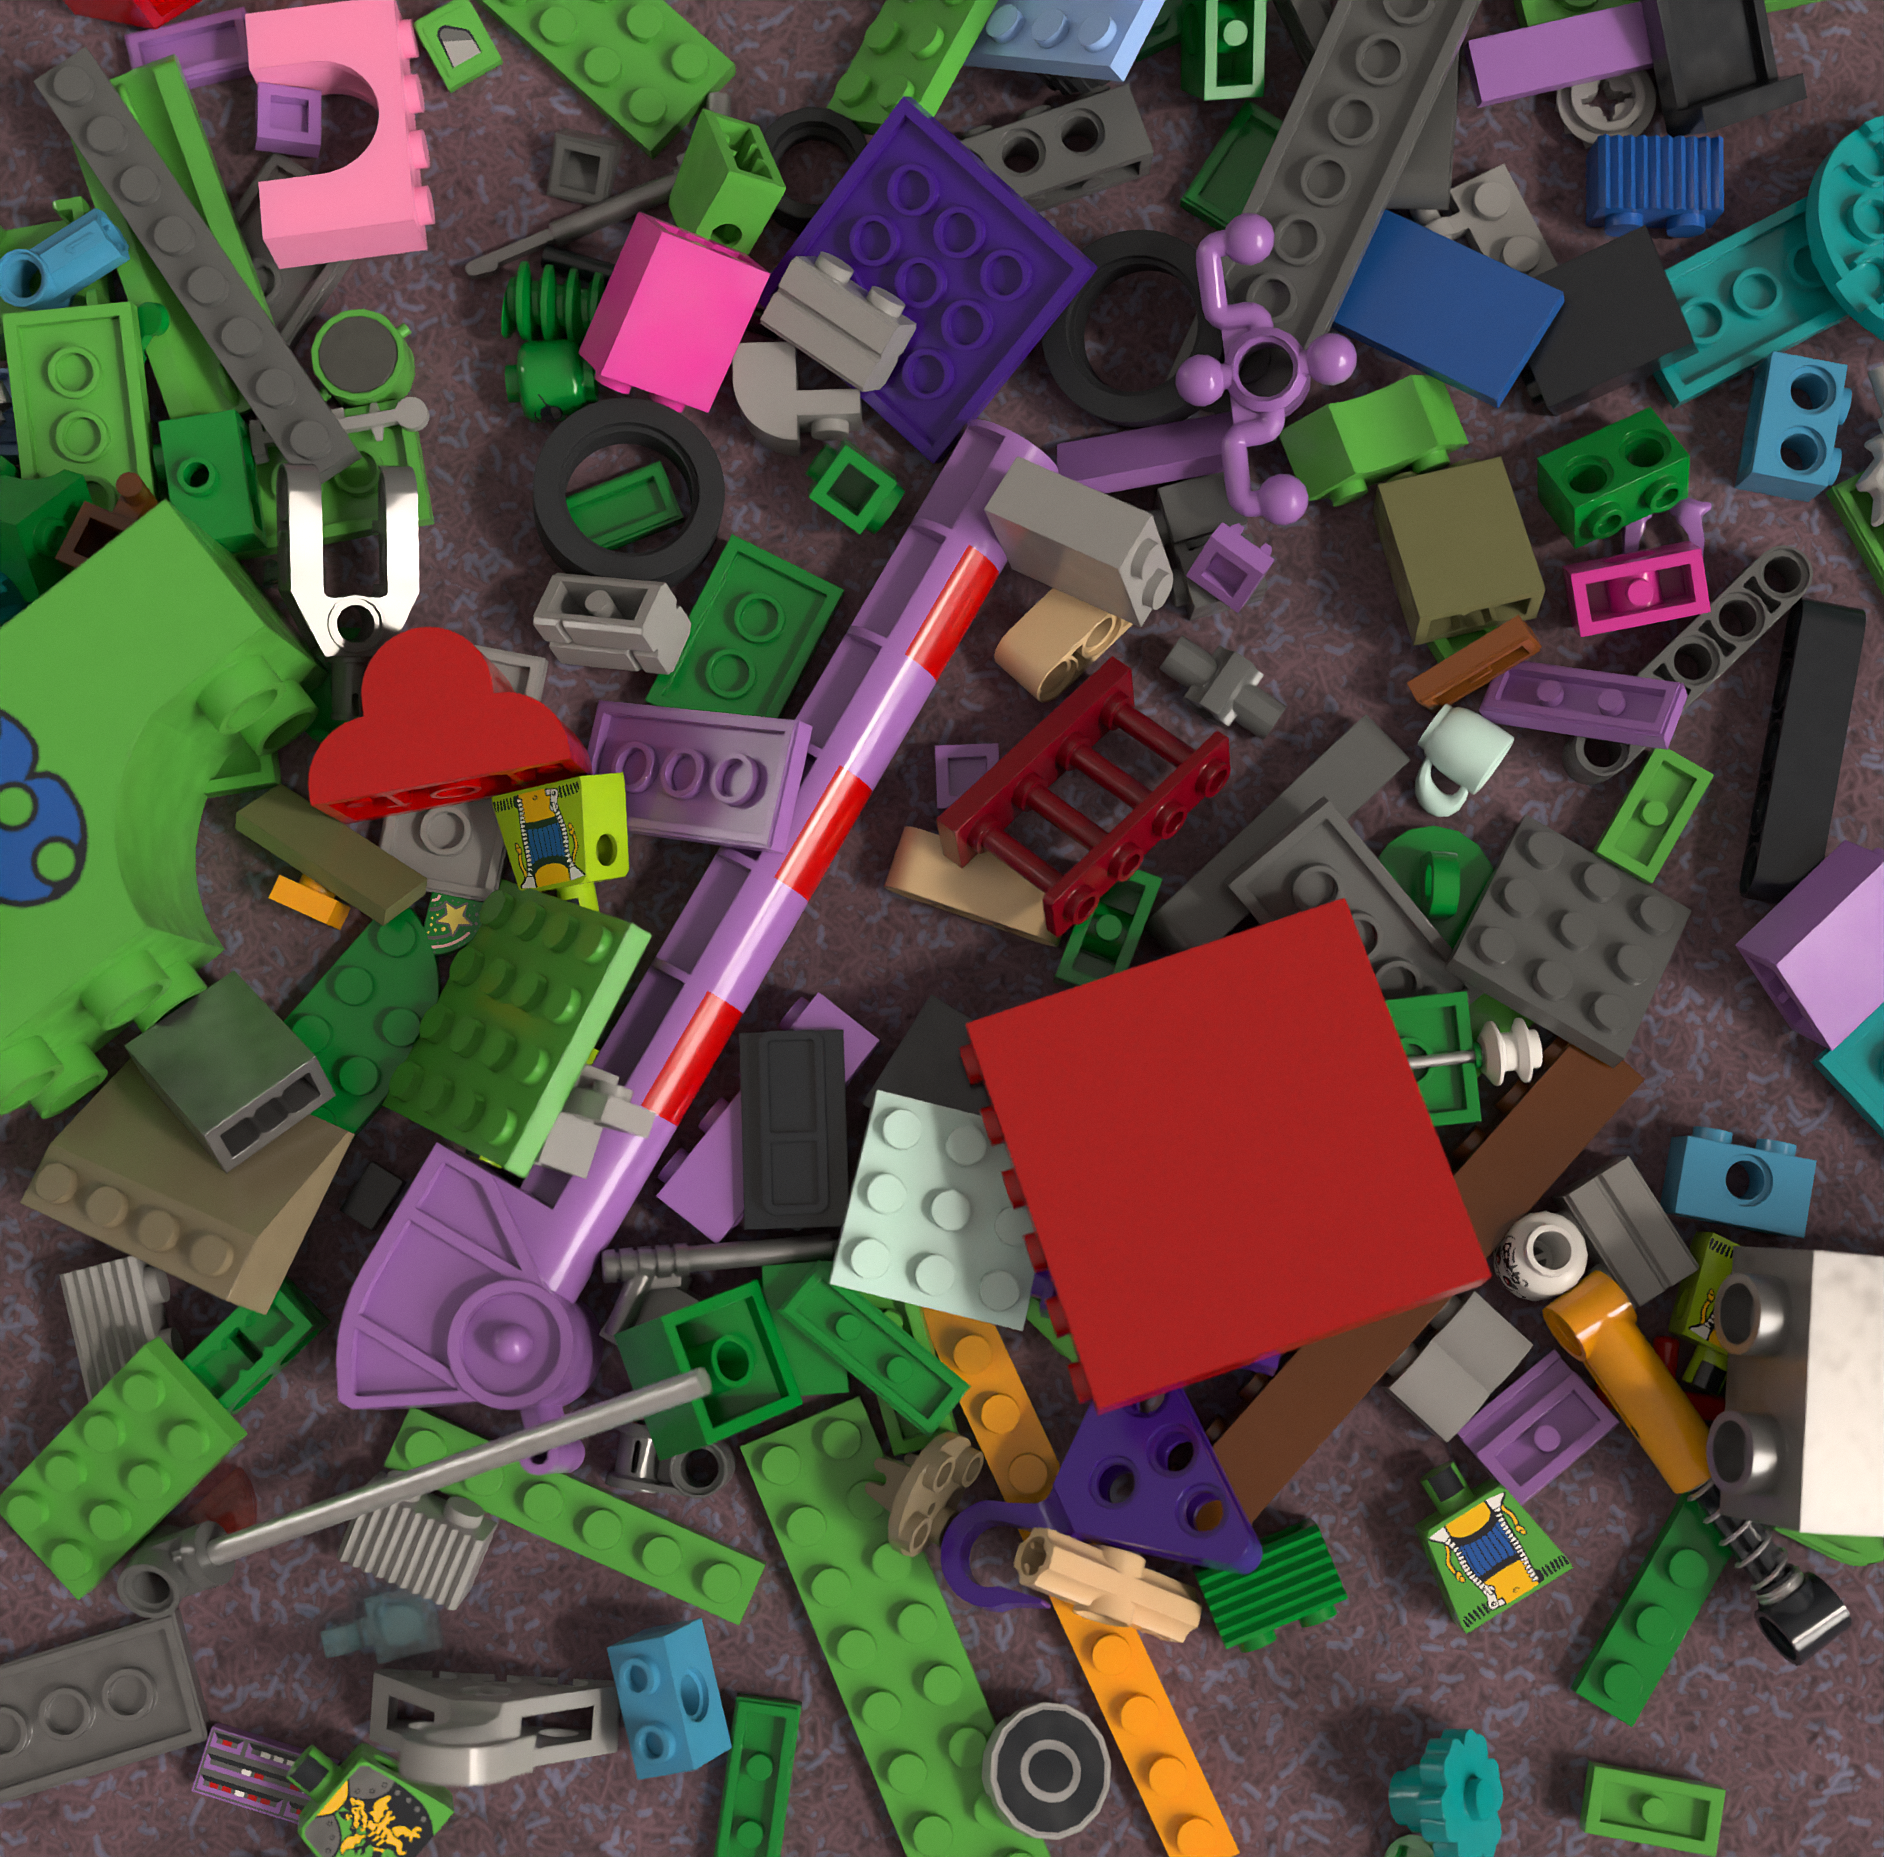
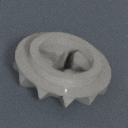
M1645 70L1559 89L1557 90L1554 112L1560 114L1564 123L1565 134L1572 133L1583 141L1585 149L1592 147L1597 137L1603 134L1609 136L1617 134L1621 136L1630 134L1635 137L1640 136L1654 114L1656 104L1655 90L1648 73ZM1599 83L1601 90L1605 91L1607 99H1617L1618 102L1623 101L1614 106L1610 113L1609 122H1607L1606 116H1603L1600 107H1590L1589 104H1586L1593 101L1598 92Z

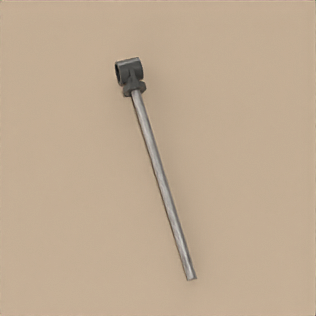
M697 1368L227 1534L218 1523L209 1520L187 1529L171 1525L158 1526L143 1539L117 1579V1592L121 1601L132 1612L151 1619L167 1617L175 1612L184 1597L228 1583L234 1574L236 1559L708 1395L711 1392L709 1376L703 1368Z

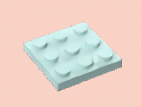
M880 1090L875 1091L828 1284L1023 1331L1035 1272L1022 1235L1034 1230L1026 1207L1016 1210L1012 1208L1001 1175V1171L1012 1168L1004 1143L994 1147L991 1146L980 1115Z

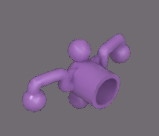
M1244 213L1233 218L1227 224L1225 230L1207 235L1200 242L1196 250V268L1202 310L1206 320L1222 332L1225 363L1221 364L1216 358L1205 354L1189 357L1180 365L1176 373L1175 385L1184 401L1194 406L1212 404L1222 396L1225 389H1228L1234 425L1226 431L1222 438L1221 455L1229 505L1236 513L1245 517L1263 516L1267 521L1275 525H1289L1300 519L1308 507L1309 495L1306 486L1295 476L1277 474L1269 477L1259 490L1252 491L1246 447L1271 442L1281 433L1285 425V417L1291 415L1303 404L1310 390L1311 377L1323 385H1336L1349 378L1356 367L1357 353L1350 340L1338 333H1326L1318 336L1310 343L1307 350H1303V347L1291 334L1274 328L1271 315L1263 306L1255 302H1241L1228 305L1221 257L1229 256L1232 261L1241 265H1254L1262 262L1270 254L1274 246L1275 234L1272 225L1267 219L1256 213ZM1279 348L1290 355L1293 363V375L1288 386L1279 394L1270 397H1258L1248 392L1242 385L1239 377L1244 361L1254 352L1261 349Z

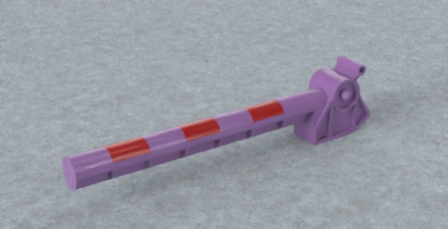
M980 419L971 420L795 719L813 728L785 854L720 846L591 1065L618 1076L617 1085L634 1091L630 1103L656 1113L648 1139L603 1128L586 1179L533 1164L521 1185L485 1163L465 1155L464 1152L437 1142L363 1265L350 1291L338 1333L336 1353L338 1401L351 1409L372 1410L484 1404L497 1409L520 1410L524 1429L564 1416L563 1406L579 1398L591 1386L602 1362L603 1337L599 1336L601 1328L594 1313L578 1297L599 1263L601 1252L607 1249L1007 563V557L984 508L1017 456L1058 473L1055 463L1037 446L998 424ZM579 1439L519 1460L525 1471L534 1475L569 1473L575 1471L582 1464L585 1457V1448Z

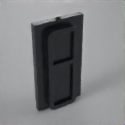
M791 1028L787 1031L739 1033L745 1230L792 1228L795 1231H800L804 1227L842 1226L849 1200L844 1030H795Z

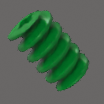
M522 260L515 276L509 279L504 295L501 315V334L503 338H511L518 328L519 335L524 342L536 341L542 332L544 340L564 339L567 334L568 340L582 345L606 289L603 272H595L589 287L582 288L577 268L570 269L562 285L557 284L554 265L546 264L539 281L532 280L529 261Z

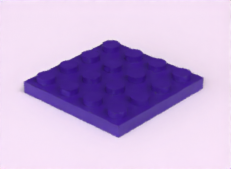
M903 96L772 271L758 302L766 309L773 294L778 291V285L790 262L796 256H816L818 258L820 252L829 253L848 264L854 270L850 280L868 292L872 286H877L903 301L905 308L901 314L915 322L917 328L903 353L897 358L898 362L885 385L880 390L860 391V396L932 464H937L945 459L960 440L971 420L978 418L1098 267L912 97ZM842 379L851 389H857L856 387Z

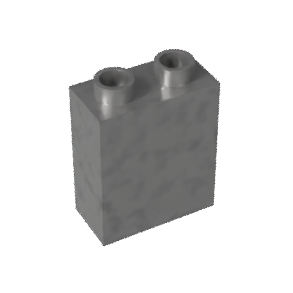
M1733 1246L1732 1274L1721 1284L1714 1304L1716 1335L1722 1347L1728 1352L1725 1411L1717 1416L1710 1428L1706 1450L1710 1475L1716 1486L1721 1490L1720 1515L1797 1532L1884 1537V1257L1812 1250Z

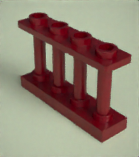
M1113 656L936 819L943 855L960 868L967 865L978 853L982 854L988 851L1045 894L1042 898L1046 929L1057 938L1071 925H1078L1086 921L1096 909L1099 899L1117 881L1123 882L1129 879L1141 865L1144 855L1162 838L1169 839L1174 836L1184 824L1187 814L1205 796L1210 798L1216 795L1226 784L1231 772L1229 737L1217 730L1195 750L1134 708L1132 670ZM1121 729L1177 769L1152 791L1091 747L1108 731ZM1077 769L1131 807L1133 811L1108 833L1048 790V788L1066 771ZM1033 810L1090 852L1067 874L1063 875L1003 830L1023 811L1029 812Z

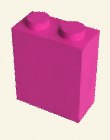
M638 211L578 353L596 370L594 379L610 389L629 394L633 386L649 392L648 397L652 401L663 404L677 412H683L685 405L709 413L770 273L743 252Z

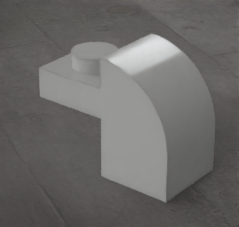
M789 342L739 343L732 359L734 392L740 415L746 428L762 445L780 454L801 456L800 432H812V437L817 440L835 441L841 440L844 437L847 438L849 431L862 430V405L859 389L799 390V360L795 346Z
M585 1064L534 1164L586 1179L603 1128L648 1139L656 1113L630 1103L634 1091L617 1085L618 1076Z

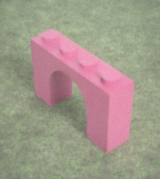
M349 0L245 14L249 70L257 85L258 82L321 90V95H349L369 103L379 112L377 130L371 143L357 159L345 167L323 174L258 182L263 241L278 268L284 269L428 250L425 225L435 224V212L429 186H421L420 169L429 168L430 160L423 129L416 130L415 113L424 112V98L418 74H411L409 58L419 57L417 34L413 28V20L402 19L396 0Z

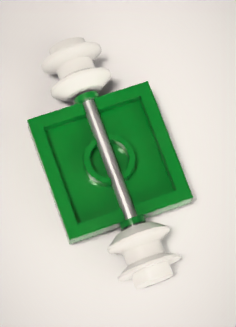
M1467 991L1385 999L1433 1126L1482 1121L1476 1068H1481L1483 1074L1493 1085L1499 1086L1503 1082L1506 1071H1516L1523 1082H1529L1532 1078L1533 1068L1541 1067L1542 1046L1539 1034L1536 1029L1528 1030L1525 1021L1520 1017L1514 1019L1510 1032L1500 1033L1493 1021H1487L1478 1036L1477 1042H1473Z

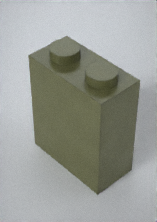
M1501 457L1483 461L1476 458L1463 459L1453 463L1444 470L1422 475L1416 472L1401 473L1390 478L1386 483L1378 484L1372 514L1413 646L1433 642V640L1445 637L1451 638L1473 633L1493 626L1499 627L1517 615L1523 621L1537 617L1545 593V586Z

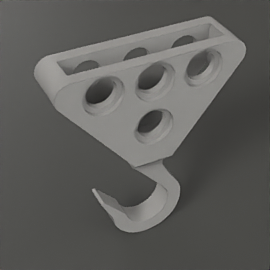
M379 1669L374 1671L369 1740L399 1751V1774L412 1781L458 1786L491 1784L533 1772L534 1766L618 1751L620 1702L615 1681L573 1679V1685L557 1684L558 1678L507 1675V1682L494 1681L495 1674L440 1671L439 1678H432V1671ZM398 1699L435 1712L434 1721L397 1719ZM594 1706L592 1729L521 1726V1717Z

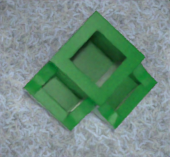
M64 469L52 476L34 480L19 479L5 474L0 476V571L16 585L26 602L33 603L69 575L55 557L84 501L93 504L83 474Z

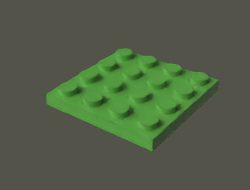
M501 879L499 889L493 891L485 899L481 907L479 917L482 924L475 937L453 959L449 971L450 977L438 998V1002L431 1006L424 1014L419 1027V1039L414 1043L405 1062L401 1063L392 1074L389 1082V1092L382 1105L526 1179L652 935L630 922L530 888L520 891L517 884Z

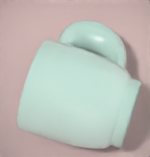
M1445 704L1429 724L1417 744L1424 749V755L1426 756L1415 779V794L1420 806L1427 813L1436 817H1448L1459 811L1466 801L1468 793L1476 794L1491 777L1511 748L1514 737L1488 719L1469 709L1459 706L1453 708L1449 704ZM1432 765L1460 786L1456 793L1453 795L1445 794L1436 787L1431 778Z

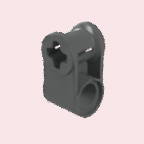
M636 1419L615 1427L620 1432L614 1471L607 1473L605 1484L637 1492L667 1493L690 1498H706L724 1488L732 1479L736 1469V1457L732 1447L724 1439L702 1447L716 1457L719 1466L716 1479L712 1483H702L692 1477L688 1469V1458L692 1451L659 1461L645 1421Z

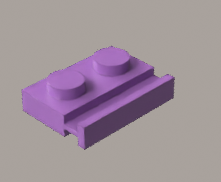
M1554 1349L1473 1416L1456 1436L1473 1453L1495 1481L1501 1483L1517 1502L1523 1506L1617 1427L1619 1421L1577 1373L1569 1368L1561 1359V1355Z

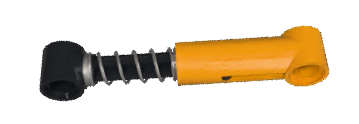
M1594 1270L1574 1287L1543 1308L1544 1320L1553 1336L1571 1356L1582 1361L1672 1491L1676 1494L1691 1493L1687 1500H1695L1707 1516L1704 1518L1703 1523H1712L1722 1538L1719 1541V1545H1727L1738 1560L1734 1568L1743 1567L1754 1583L1750 1590L1755 1591L1756 1598L1759 1599L1758 1609L1754 1611V1618L1761 1632L1775 1650L1790 1663L1800 1666L1848 1629L1852 1624V1619L1842 1600L1816 1574L1809 1571L1802 1573L1798 1566L1787 1563L1788 1551L1785 1548L1775 1546L1771 1540V1527L1720 1515L1721 1490L1714 1483L1707 1464L1706 1450L1710 1429L1635 1324L1637 1322L1636 1312L1622 1289L1602 1271Z

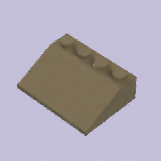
M130 1058L50 1143L20 1203L215 1296L266 1315L354 1134L309 1114L226 1174L147 1084L135 1062Z

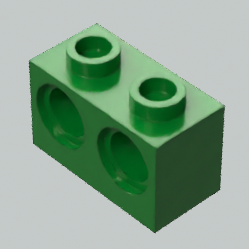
M1650 406L1538 457V499L1574 549H1577L1596 539L1608 538L1617 533L1622 527L1653 513L1667 511L1680 500L1688 498L1690 455Z
M285 1276L266 1315L239 1306L182 1362L230 1415L239 1413L331 1321L288 1276Z

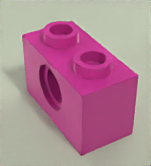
M1691 541L1562 566L1572 628L1580 637L1711 612L1702 549Z

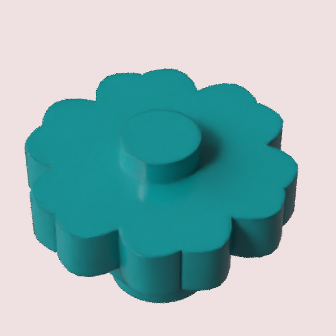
M1444 1729L1441 1738L1429 1739L1420 1764H1412L1406 1771H1397L1393 1775L1389 1787L1391 1814L1397 1824L1408 1826L1414 1833H1422L1426 1841L1433 1842L1434 1857H1494L1496 1845L1500 1840L1502 1832L1500 1818L1497 1813L1503 1803V1789L1500 1782L1498 1763L1495 1759L1488 1758L1487 1742L1483 1735L1476 1734L1472 1729Z

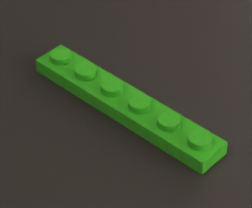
M410 1408L384 1467L405 1472L485 1444L494 1439L425 1408ZM519 1461L436 1489L451 1497L469 1499L480 1505L485 1512L736 1625H740L767 1563L765 1560L570 1473L534 1475L525 1471Z

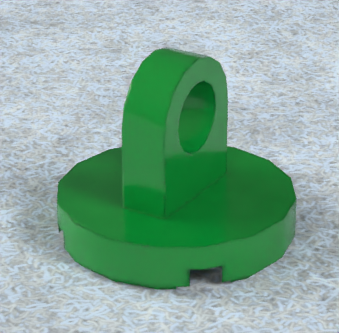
M1438 826L1408 830L1389 842L1377 859L1453 950L1493 872V867L1479 845L1459 831Z

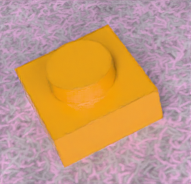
M302 874L298 883L279 875L268 897L341 930L351 907L335 900L334 893L305 874Z

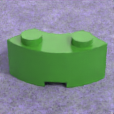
M1409 375L1367 395L1344 402L1326 404L1284 428L1279 434L1295 477L1299 478L1306 486L1309 495L1308 501L1330 498L1335 507L1348 504L1363 497L1369 492L1368 486L1385 481L1398 474L1413 471L1422 475L1439 471L1450 464L1449 453L1469 444L1445 383L1430 375Z

